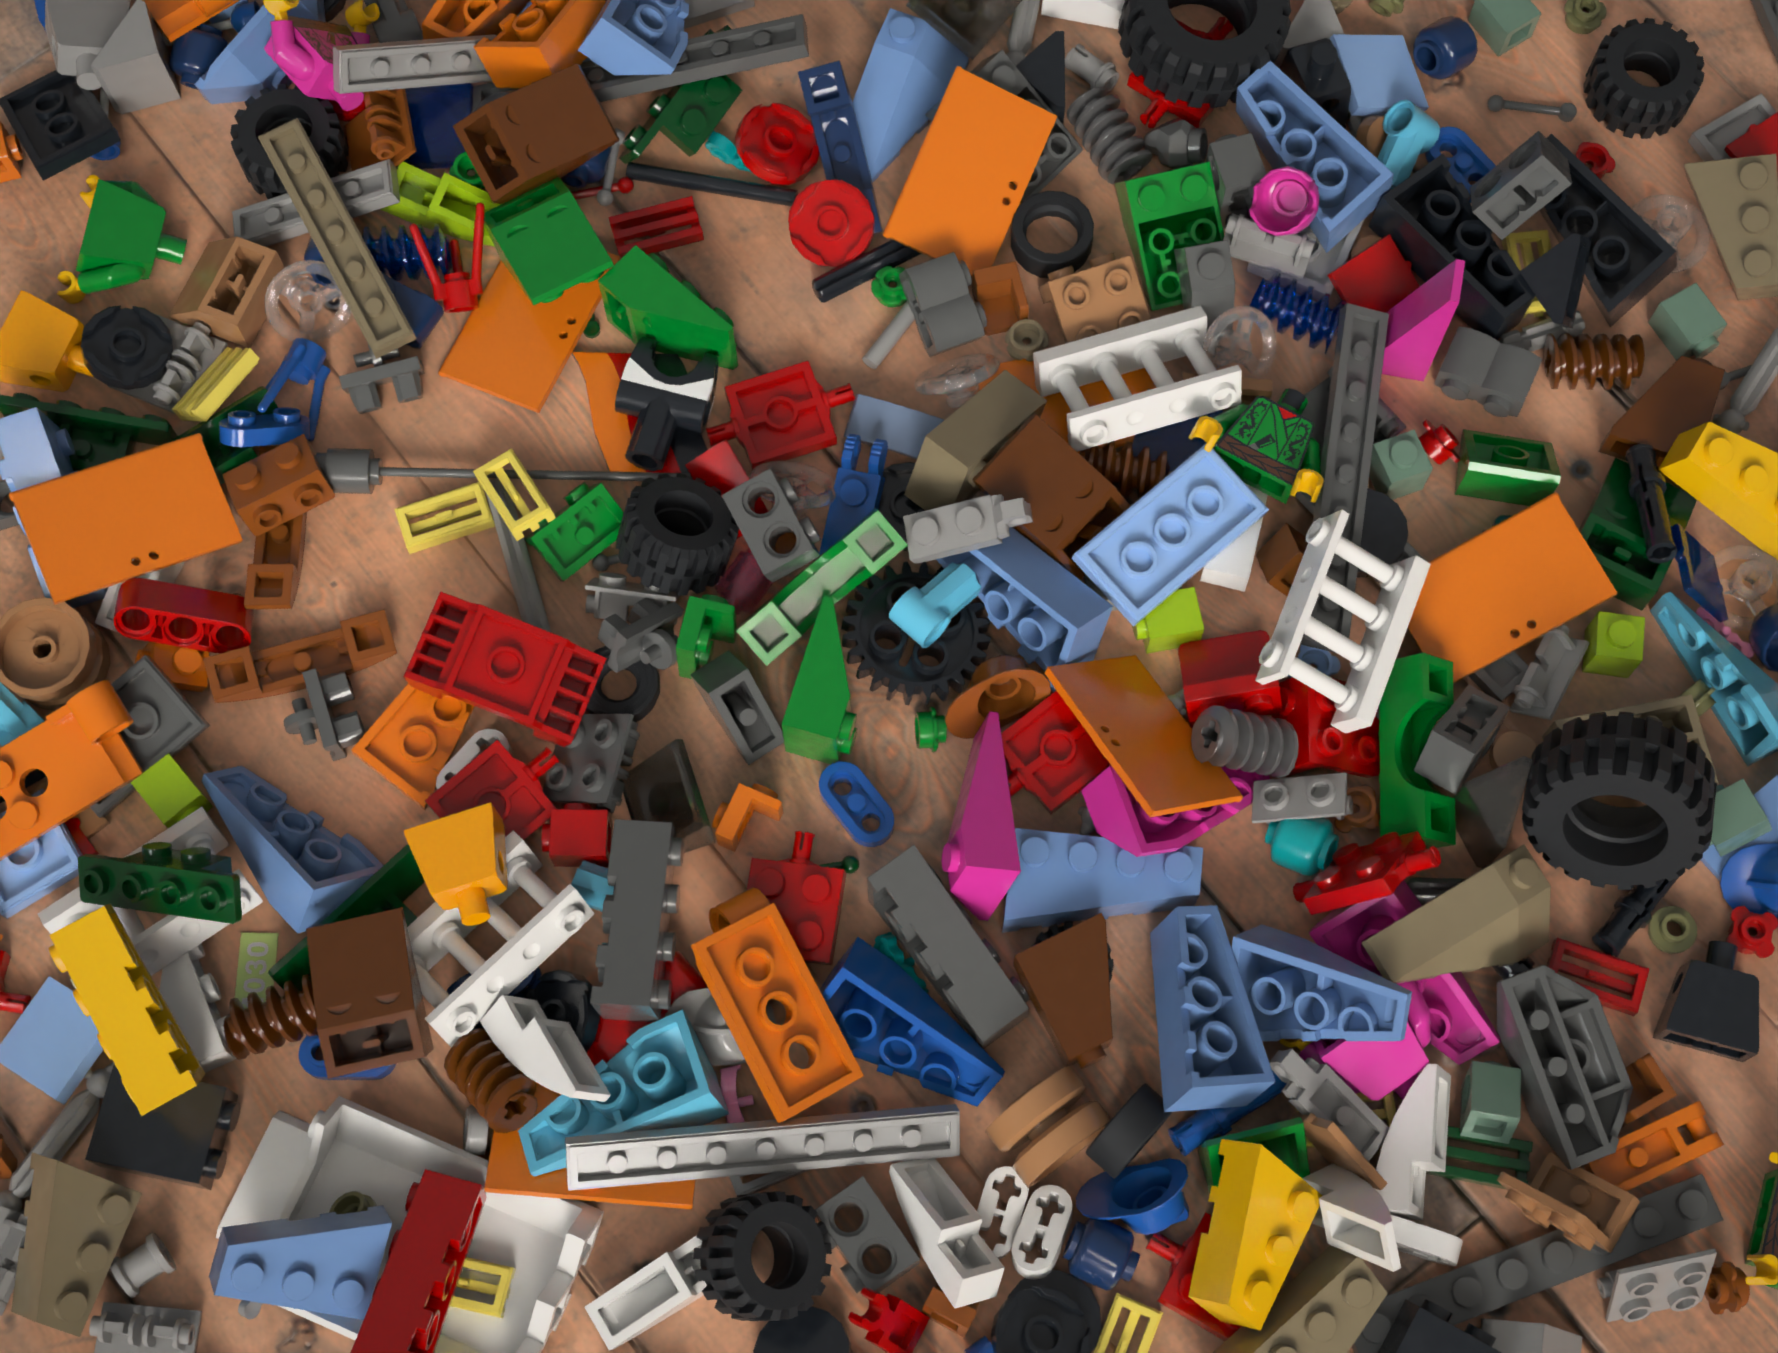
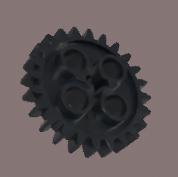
M904 562L901 574H896L889 565L885 566L883 581L878 576L872 575L868 578V588L858 585L854 596L856 600H848L845 612L850 616L843 617L841 629L847 633L843 634L841 644L842 647L852 649L848 652L846 661L848 664L861 662L857 669L856 677L861 679L871 675L873 678L870 691L873 692L882 685L888 687L886 700L890 701L898 691L903 693L905 705L910 704L913 694H919L924 706H927L933 692L943 702L947 701L949 686L958 693L963 692L965 686L964 678L971 680L976 666H979L986 659L987 654L982 650L988 649L991 637L984 634L988 631L990 620L979 618L983 613L984 603H969L951 618L955 626L946 628L941 636L927 648H922L916 642L908 664L904 667L899 665V661L906 649L909 635L889 618V613L894 606L893 602L898 601L912 587H917L920 590L944 570L942 566L935 575L928 574L926 562L921 564L919 572H912L909 563ZM884 638L889 639L897 647L894 649H884L878 646L875 641ZM925 655L932 656L937 659L939 665L926 666L918 658Z

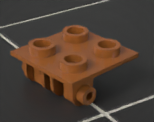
M393 89L362 92L366 109L344 126L349 146L351 169L354 171L390 159L397 167L416 152L406 90Z

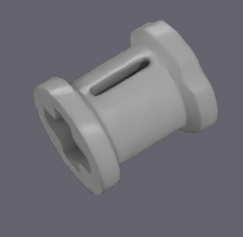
M152 1232L146 1236V1243L123 1258L115 1256L110 1269L125 1293L129 1297L134 1298L140 1294L139 1288L163 1272L172 1273L176 1270V1264L165 1244Z

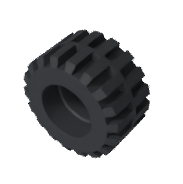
M1645 18L1644 22L1640 24L1637 19L1627 21L1625 27L1620 24L1611 30L1609 35L1603 38L1585 77L1587 78L1584 82V93L1588 94L1585 100L1588 108L1596 109L1593 116L1598 122L1605 120L1608 123L1606 127L1612 132H1615L1616 129L1624 131L1623 136L1633 138L1634 134L1637 133L1640 134L1641 139L1651 138L1654 131L1659 136L1666 134L1671 126L1675 128L1681 122L1696 97L1705 74L1701 71L1704 67L1703 56H1696L1699 47L1695 41L1688 42L1686 40L1688 34L1680 29L1676 32L1671 29L1673 24L1666 21L1659 25L1655 24V19ZM1636 70L1647 73L1661 87L1641 85L1634 81L1626 71Z
M278 84L275 91L270 92L267 87L260 90L261 96L257 99L252 96L245 101L246 110L238 109L234 116L238 124L231 125L230 134L233 138V141H231L233 151L248 182H251L253 189L258 194L265 193L267 199L285 194L287 191L258 136L293 119H299L330 178L339 176V172H346L348 161L346 157L349 156V146L337 113H335L328 99L323 100L309 97L303 94L296 85L294 89H289L287 84Z
M666 473L659 474L657 480L651 477L643 480L641 486H636L631 491L616 540V549L619 550L618 558L621 564L628 565L626 571L632 577H640L642 585L648 588L651 585L659 588L658 592L668 594L669 591H676L678 596H687L690 590L698 594L704 592L707 586L713 587L719 582L720 576H723L726 571L739 531V527L724 499L720 496L721 490L715 486L709 487L705 485V480L697 477L696 480L687 478L686 474L677 473L676 477H671Z
M773 1191L737 1195V1198H728L721 1202V1209L710 1211L706 1216L710 1225L700 1227L696 1236L702 1240L701 1248H694L693 1259H700L701 1268L694 1270L697 1281H705L707 1286L702 1290V1293L707 1300H717L715 1309L722 1314H731L732 1319L740 1321H780V1319L794 1318L798 1316V1311H807L814 1305L811 1296H821L826 1287L821 1282L822 1276H830L832 1265L826 1263V1254H832L831 1243H824L823 1235L828 1232L824 1222H815L814 1219L818 1212L811 1205L802 1206L803 1199L796 1195H786L785 1192ZM761 1230L768 1236L774 1251L773 1269L764 1283L756 1275L751 1260L752 1245Z

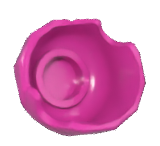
M1290 166L1272 169L1253 187L1252 206L1249 208L1250 216L1261 231L1275 236L1297 234L1307 228L1317 214L1319 208L1318 186L1315 184V180L1305 171Z

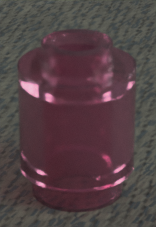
M748 548L746 552H739L715 585V590L719 597L726 599L729 605L735 607L736 615H739L742 611L751 614L773 583L764 576L750 548Z

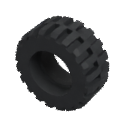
M1125 0L1118 26V33L1121 36L1119 44L1125 58L1130 57L1128 66L1135 76L1142 75L1145 78L1143 84L1153 92L1158 89L1165 93L1164 99L1176 103L1177 99L1188 102L1187 107L1201 108L1203 103H1210V108L1224 107L1228 99L1232 103H1236L1237 87L1258 68L1261 69L1269 61L1274 64L1276 63L1290 29V0ZM1186 4L1207 6L1224 15L1234 26L1238 36L1226 40L1200 38L1181 27L1174 19L1170 9Z
M1620 711L1618 716H1607L1606 712L1592 713L1587 720L1577 717L1564 723L1562 730L1557 727L1543 738L1541 744L1536 746L1528 768L1522 806V823L1525 832L1528 834V840L1538 853L1543 852L1542 857L1553 868L1556 869L1560 866L1564 869L1566 876L1577 881L1580 878L1590 880L1592 886L1604 888L1605 884L1617 885L1618 890H1632L1634 885H1644L1645 888L1658 886L1662 879L1665 878L1670 882L1683 875L1686 869L1690 870L1703 858V853L1709 848L1712 839L1717 786L1715 771L1712 763L1705 758L1706 753L1694 740L1687 742V735L1675 726L1671 728L1662 726L1663 723L1660 719L1647 716L1645 720L1633 717L1634 713ZM1603 795L1624 796L1643 802L1646 805L1640 807H1616L1598 802L1591 797Z

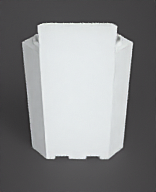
M341 1096L332 1103L326 1112L318 1111L311 1124L279 1110L273 1116L218 1226L216 1238L219 1239L222 1227L286 1218L288 1221L320 1217V1214L329 1213L331 1206L340 1196L348 1192L357 1191L370 1196L377 1206L383 1205L392 1221L376 1281L377 1284L389 1259L388 1253L392 1238L397 1229L401 1230L407 1215L405 1204L409 1190L414 1182L420 1183L425 1169L483 1185L484 1188L489 1161ZM485 1192L487 1198L467 1257L516 1269L510 1284V1294L508 1299H506L504 1317L502 1319L450 1307L434 1353H541L552 1330L556 1331L572 1296L569 1292L581 1265H586L592 1252L604 1211L579 1200ZM466 1268L462 1269L460 1275L462 1278L493 1285H499L501 1277ZM456 1287L454 1293L456 1297L491 1305L494 1304L495 1300L493 1295ZM279 1306L353 1340H356L363 1320Z

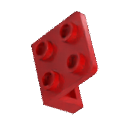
M1257 630L1183 643L1179 646L1178 655L1183 680V691L1191 728H1193L1198 716L1205 709L1213 705L1223 706L1228 709H1238L1242 712H1252L1257 715L1283 713L1279 680L1264 685L1255 681L1261 666L1259 663L1260 653L1266 643L1270 641L1269 634L1266 631Z
M1295 678L1279 683L1283 713L1272 714V718L1285 719L1291 723L1297 733L1299 743L1295 766L1289 775L1285 777H1290L1316 767L1346 772L1347 774L1365 778L1379 775V719L1376 715L1372 726L1344 733L1331 725L1336 711L1334 701ZM1334 679L1345 686L1346 681Z

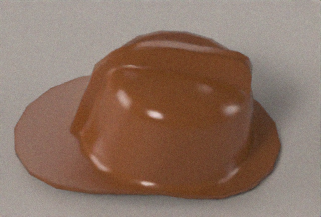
M1021 655L991 657L983 661L975 669L967 690L958 695L948 707L945 716L946 727L956 737L963 739L974 738L990 711L998 712L1001 728L1023 717L1049 697L1051 693L1050 681L1043 673L1029 668Z

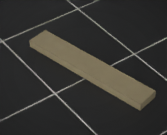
M293 119L258 136L376 359L416 340L413 330L299 119Z

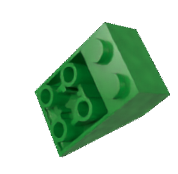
M1210 162L1115 183L1123 226L1150 311L1183 304L1174 249L1222 241L1224 239Z
M559 177L484 213V225L501 261L533 305L540 302H552L561 297L564 290L579 283L595 281L603 275L605 270L614 266L612 259L577 201Z
M635 245L598 280L607 321L635 345L642 337L656 339V352L678 354L681 358L702 362L705 353L708 352L719 355V367L731 370L738 367L737 344L733 330L734 324L730 317L720 308L715 307L712 310L701 300L700 293L691 283L686 280L679 282L669 273V268L665 262L656 254L650 253L647 255Z

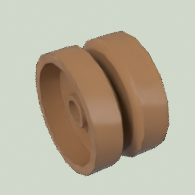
M46 597L24 600L7 610L1 617L0 682L34 706L56 711L66 705L67 701L80 691L106 679L110 666L108 643L99 628L65 602L54 605L53 600Z
M1071 1065L1057 1071L1024 1092L986 1129L987 1135L1000 1152L1012 1151L1028 1140L1031 1141L1016 1156L1013 1165L1014 1171L1027 1188L1046 1178L1088 1146L1111 1120V1117L1098 1101L1086 1102L1070 1113L1067 1112L1082 1097L1086 1086Z

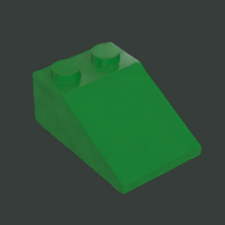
M823 596L782 721L785 752L833 764L840 762L843 753L851 754L858 728L854 727L857 714L851 713L850 692L833 598Z

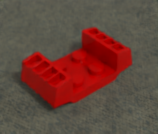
M440 591L403 677L411 687L439 699H442L444 694L532 728L534 729L533 736L566 747L572 744L607 658L582 648L566 638L481 604L471 603Z

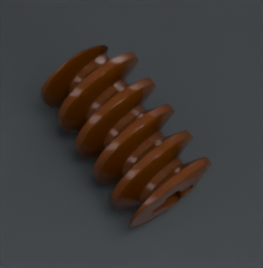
M1552 333L1547 334L1544 347V368L1551 389H1558L1561 377H1566L1569 390H1574L1579 377H1584L1587 390H1593L1597 378L1602 379L1604 390H1611L1614 379L1619 378L1622 390L1627 391L1630 388L1632 379L1640 378L1644 367L1645 350L1640 334L1632 335L1628 340L1623 334H1616L1610 340L1606 334H1597L1593 340L1588 334H1579L1574 340L1569 333H1564L1557 338V341Z
M1115 441L1105 443L1102 448L1095 446L1080 451V455L1114 486L1120 484V493L1125 499L1129 497L1135 488L1137 489L1139 500L1168 476L1170 469L1167 451L1161 450L1157 458L1152 461L1150 447L1144 446L1137 456H1133V446L1130 441L1124 444L1120 452L1116 451Z
M310 974L303 975V990L301 991L297 989L292 980L285 981L284 996L282 997L274 986L267 987L265 991L266 1002L264 1003L256 992L248 993V1008L246 1009L238 998L230 999V1014L225 1017L223 1027L228 1047L238 1060L246 1059L250 1052L253 1054L264 1053L268 1046L271 1048L282 1047L286 1040L289 1042L300 1041L304 1034L307 1036L318 1035Z
M484 1028L472 1030L460 1037L451 1047L445 1058L444 1068L448 1078L456 1084L458 1090L466 1096L468 1102L476 1108L477 1113L486 1120L487 1125L495 1132L508 1133L527 1124L535 1116L538 1107L537 1098L534 1097L536 1092L535 1081L527 1077L505 1057L493 1043Z

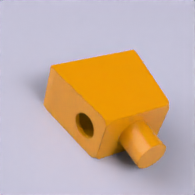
M21 290L0 330V382L64 392L70 388L77 372L94 377L84 365L81 353L84 330L82 322L34 295Z
M490 802L405 829V838L428 890L442 910L458 907L462 924L467 926L478 925L489 920L491 915L486 898L503 893L508 888L504 823L492 803Z

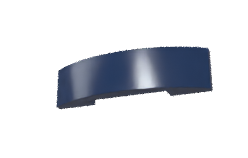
M840 60L799 71L798 75L808 115L812 120L826 180H843L858 188L871 203L875 216L874 234L883 232L866 153Z

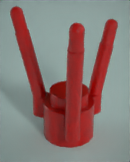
M481 202L476 205L471 278L469 272H463L459 242L457 239H452L450 247L453 273L444 275V283H442L417 224L412 223L409 226L415 241L414 243L431 281L434 300L443 301L446 313L467 312L479 308L477 295L483 294L481 272L485 206Z

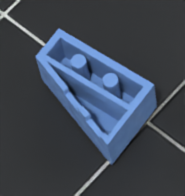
M382 1205L367 1207V1211L337 1215L336 1212L320 1214V1217L294 1221H288L286 1218L222 1227L209 1273L214 1295L364 1320L374 1292L392 1221Z

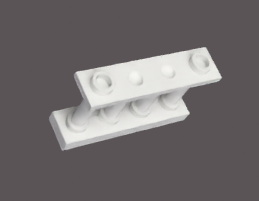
M1201 305L1033 353L1035 386L1042 397L1061 392L1071 410V413H1067L1068 444L1077 452L1241 404L1242 370L1239 365L1221 370H1216L1205 352V350H1208L1207 315ZM1187 356L1199 376L1174 382L1163 362ZM1145 368L1156 388L1132 395L1121 374ZM1103 380L1114 400L1089 407L1079 386Z
M1340 510L1326 517L1318 518L1313 522L1306 534L1308 545L1272 638L1266 643L1260 653L1259 663L1261 666L1255 681L1264 685L1285 678L1288 675L1292 676L1334 701L1336 711L1331 725L1344 733H1349L1372 726L1431 564L1417 555L1391 565L1385 563L1341 536L1349 513ZM1334 553L1380 581L1381 591L1375 605L1326 576ZM1319 593L1365 621L1367 628L1360 645L1311 616ZM1304 634L1350 661L1351 671L1345 686L1295 657Z
M200 807L145 843L167 842L172 844V849L174 850L206 847L211 849V854L213 855L229 846L224 834L203 807ZM142 846L137 848L127 856L141 852ZM237 869L233 873L238 874L240 877L243 916L261 904L263 900L243 873ZM77 887L39 912L38 916L43 926L52 934L105 905L82 902L80 899V888ZM113 907L151 976L230 924L167 915L145 930L135 910Z
M514 831L505 837L508 888L503 893L486 898L491 915L487 922L507 940L496 953L485 961L464 940L478 925H463L458 907L442 910L435 901L407 927L422 995L435 1008L424 1019L450 1047L460 1037L468 1034L502 995L511 993L595 914L571 884L557 895L535 874L543 864L524 840ZM519 887H522L543 907L523 928L499 906ZM448 952L471 974L450 995L428 973Z

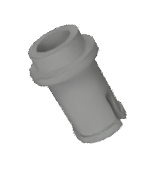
M1077 44L1075 48H1072L1065 58V68L1089 83L1090 90L1096 87H1104L1107 90L1106 94H1108L1118 82L1119 73L1115 71L1116 66L1112 62L1105 64L1081 44Z

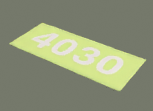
M241 932L235 998L241 1001L245 1009L248 1008V993L256 992L264 1003L266 1002V988L274 986V980L270 977L268 971L276 964L279 933Z

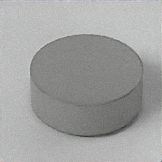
M470 1105L466 1109L464 1119L463 1150L474 1155H484L487 1145L488 1125L486 1120L477 1113L476 1108Z

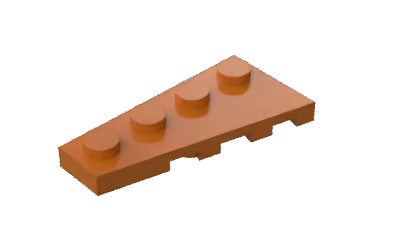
M408 683L351 749L352 754L425 810L427 804L424 800L434 793L437 776L449 762L476 706L444 694L442 699H439L411 687Z

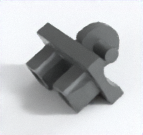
M368 344L369 351L353 355L357 368L373 364L374 367L339 376L342 389L347 394L350 393V397L360 414L383 408L377 389L379 385L393 382L399 403L423 398L420 375L425 374L418 356L388 364L384 362L388 359L400 357L399 349L376 359Z
M644 598L631 608L627 620L631 623L630 625L616 613L605 618L601 624L598 639L611 650L607 665L616 673L640 660L644 664L650 663L661 670L674 665L677 661L676 644L678 636L674 635L673 627L675 620L682 616L684 609L675 602L660 608L649 598Z
M316 668L302 672L312 709H308L305 698L293 700L292 705L295 713L289 715L283 721L286 732L289 734H301L303 744L311 745L317 742L314 730L319 729L323 747L326 751H330L332 760L337 761L346 758L344 748L356 744L365 734L363 722L357 711L335 718L332 706L355 699L349 677L346 672L333 673L321 677Z

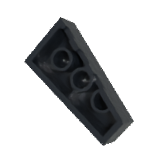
M1551 133L1547 139L1568 159L1572 184L1539 211L1559 243L1571 234H1580L1591 240L1583 283L1609 327H1611L1677 267V251Z
M1441 154L1382 196L1368 227L1381 238L1390 234L1404 260L1411 262V269L1424 282H1427L1455 259L1465 260L1460 301L1455 313L1471 329L1485 333L1498 340L1503 334L1509 332L1520 323L1534 300L1535 294L1521 275L1520 270L1507 250L1499 249L1491 236L1493 231L1472 212V206L1469 202L1471 198L1470 193L1462 182L1457 184L1449 172L1451 164L1445 155Z

